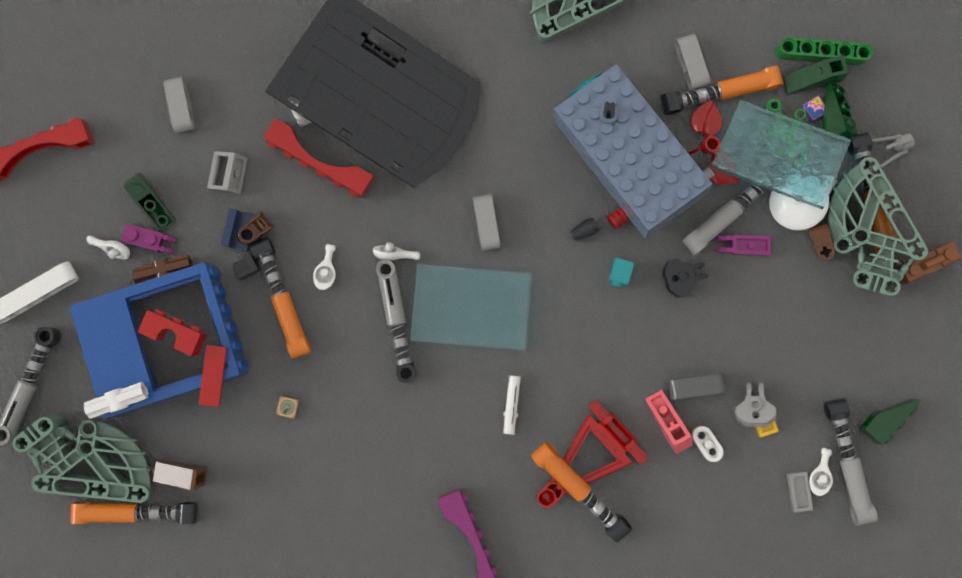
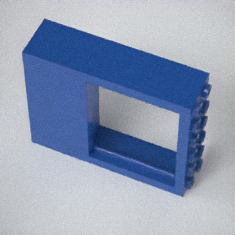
M203 262L69 306L96 398L104 396L106 392L118 388L123 389L143 382L148 390L147 399L128 405L127 408L120 411L103 414V419L119 417L201 389L203 373L156 388L130 303L197 280L201 281L220 346L228 347L223 382L248 374L249 365L246 358L243 359L242 355L243 345L237 339L236 333H238L235 322L231 320L232 310L225 300L227 296L226 290L220 284L221 274L214 265Z

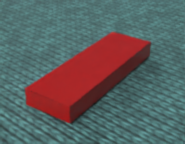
M206 345L199 405L220 407L228 347Z

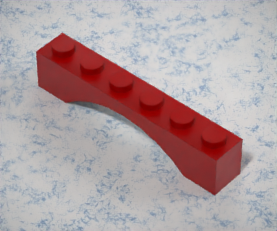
M72 118L66 124L52 126L49 131L35 133L29 139L17 140L14 145L9 147H0V181L7 179L11 171L22 159L37 150L56 146L79 150L94 144L95 141L88 123L81 118Z
M276 118L263 136L267 141L266 145L274 150H277V148L283 150L284 156L291 160L293 158L300 161L299 164L306 169L310 167L315 169V174L325 179L327 176L332 179L331 183L341 189L343 186L349 189L348 193L355 198L358 196L364 198L375 180L373 175L358 166L335 167L314 159L302 148L295 131Z

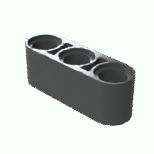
M723 373L668 380L671 400L726 392Z

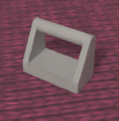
M214 151L207 189L241 195L248 158L237 153ZM221 157L227 158L223 186L216 185L220 160Z

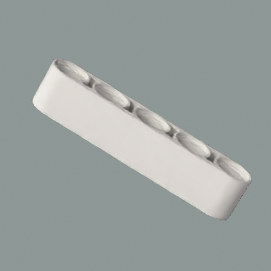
M69 261L61 263L0 298V324L11 320L78 281L79 277Z

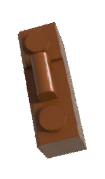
M954 242L945 243L928 251L927 256L923 260L913 261L903 279L899 281L900 285L911 283L960 260L961 256ZM908 261L893 267V269L899 271L903 264L905 265Z

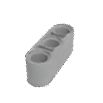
M691 34L675 39V48L689 90L692 91L709 86L710 77L696 35Z
M184 77L164 80V90L174 132L180 133L194 130L195 121Z
M492 194L473 197L481 251L500 248Z

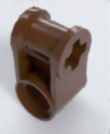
M261 211L246 225L241 227L237 235L238 241L241 244L249 245L271 230L274 225L268 222L264 217V212ZM249 231L252 234V238L244 240L241 237V233Z
M824 223L809 228L808 231L818 257L824 261L832 259L835 249L828 224ZM822 247L831 249L832 252L829 253V257L826 258L825 255L820 254L823 251Z

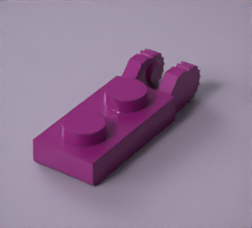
M126 223L121 242L157 252L162 251L173 254L174 250L172 248L162 247L161 245L163 240L176 243L177 238Z
M717 236V241L719 242L731 241V248H716L717 253L771 255V236Z

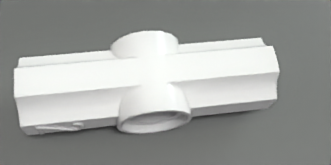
M143 382L123 389L118 388L106 392L104 396L84 403L85 414L89 419L109 412L113 413L125 409L128 405L147 399V387Z

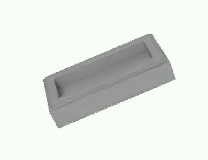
M807 471L786 473L792 512L812 511L813 504Z

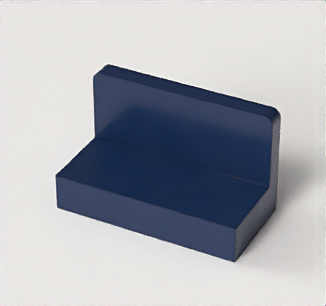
M229 208L221 245L247 252L249 245L241 244L238 241L237 235L241 227L246 225L255 215ZM249 231L241 233V237L244 240L251 239L252 234Z

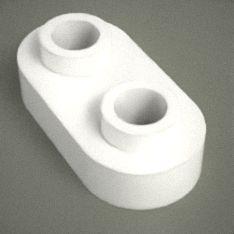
M705 426L695 427L691 436L702 455L708 461H719L723 456V448L711 430ZM699 432L704 433V437L702 439L698 438ZM711 448L715 449V453L713 455L709 454V450Z

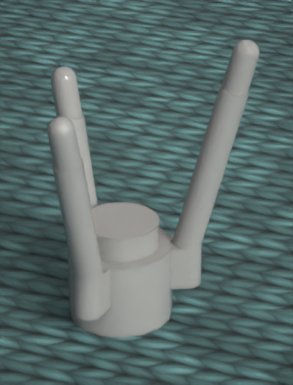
M898 134L872 139V143L894 140L886 148H895V150L899 151L881 163V168L901 155L908 153V149L914 147L915 141L911 134Z

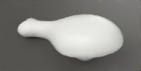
M93 236L87 237L89 245L101 248L111 259L115 257L125 260L130 257L129 248L121 242L114 240L104 241Z
M390 242L373 248V254L382 260L420 259L419 251H406L395 247Z
M326 244L325 258L314 270L313 280L319 290H327L334 283L336 272L332 264V256L336 250L335 245Z
M821 449L822 457L820 464L812 471L809 478L810 489L817 496L827 494L833 484V477L828 467L829 457L832 455L831 449Z

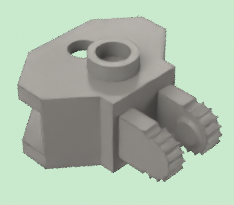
M746 383L747 396H745V400L735 407L736 420L746 427L769 426L776 420V407L766 401L764 384L759 383V396H751V383Z

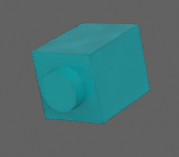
M620 258L613 259L607 280L612 282L611 286L622 288L629 284L634 262Z

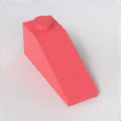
M660 390L647 397L645 401L675 454L693 445L692 436L664 392Z

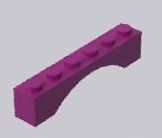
M459 488L439 496L437 500L444 517L457 525L465 533L475 550L478 562L477 578H496L498 573L495 565L491 566L488 558H491L487 546L483 547L481 540H483L480 528L476 529L473 523L476 521L475 515L472 510L469 511L466 503H469L465 491L461 493Z

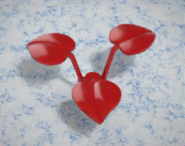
M714 100L708 101L699 106L691 117L692 129L695 132H702V136L706 139L701 141L700 147L687 153L689 155L698 151L704 154L712 153L711 160L713 162L708 167L715 176L710 180L720 185L739 183V172L733 158L723 152L719 153L715 158V154H717V150L720 147V141L712 135L721 129L722 118Z

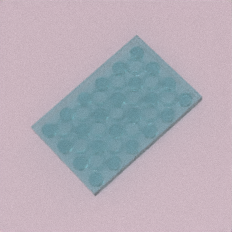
M740 100L711 168L823 210L851 140Z
M417 264L410 341L526 350L532 273Z

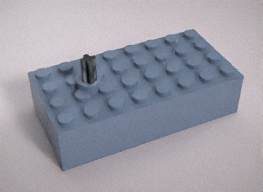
M617 64L554 108L555 124L645 239L704 198L713 185Z

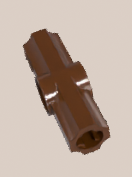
M190 255L173 259H160L153 261L150 265L132 269L131 274L135 284L191 267L193 262Z

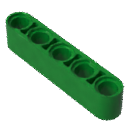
M788 37L778 44L775 54L779 59L820 62L825 59L842 56L840 50H843L846 54L844 56L846 65L858 66L864 64L873 56V48L866 43ZM783 45L789 48V52L783 49ZM802 47L807 48L808 53L803 52ZM821 48L826 50L827 55L821 52ZM859 51L864 54V58L859 55Z

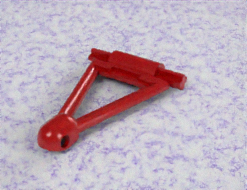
M596 399L588 408L600 422L597 423L588 414L564 455L563 460L570 466L590 430L617 460L581 476L587 484L632 464L633 462L625 454L627 451L640 465L649 457L636 444L638 440L612 412L608 413ZM552 477L549 483L538 492L537 501L542 507L548 508L556 504L568 492Z

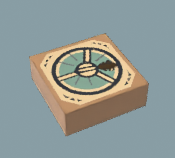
M280 396L276 415L296 419L300 400Z

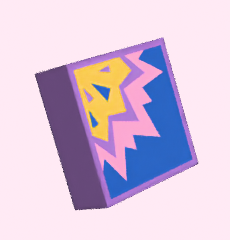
M819 95L801 106L806 111L810 122L824 115L825 104Z

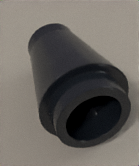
M592 217L590 219L586 218L570 232L574 240L577 241L578 239L596 235V232L600 230Z

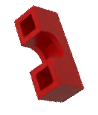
M155 309V311L147 310L138 333L154 340L163 341L166 333L169 330H173L176 334L174 349L189 356L199 355L207 337V334L201 332L202 328L193 324L189 327L184 324V320L173 316V319L166 316L167 312L160 309Z

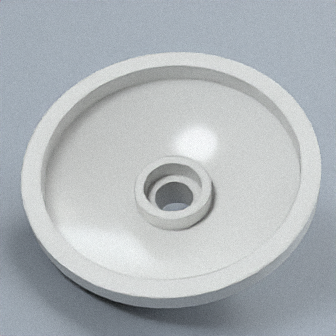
M794 174L785 177L773 188L769 198V207L773 218L781 226L790 230H806L817 225L825 217L829 207V196L826 188L818 179L805 174ZM801 196L802 200L798 202L795 198Z

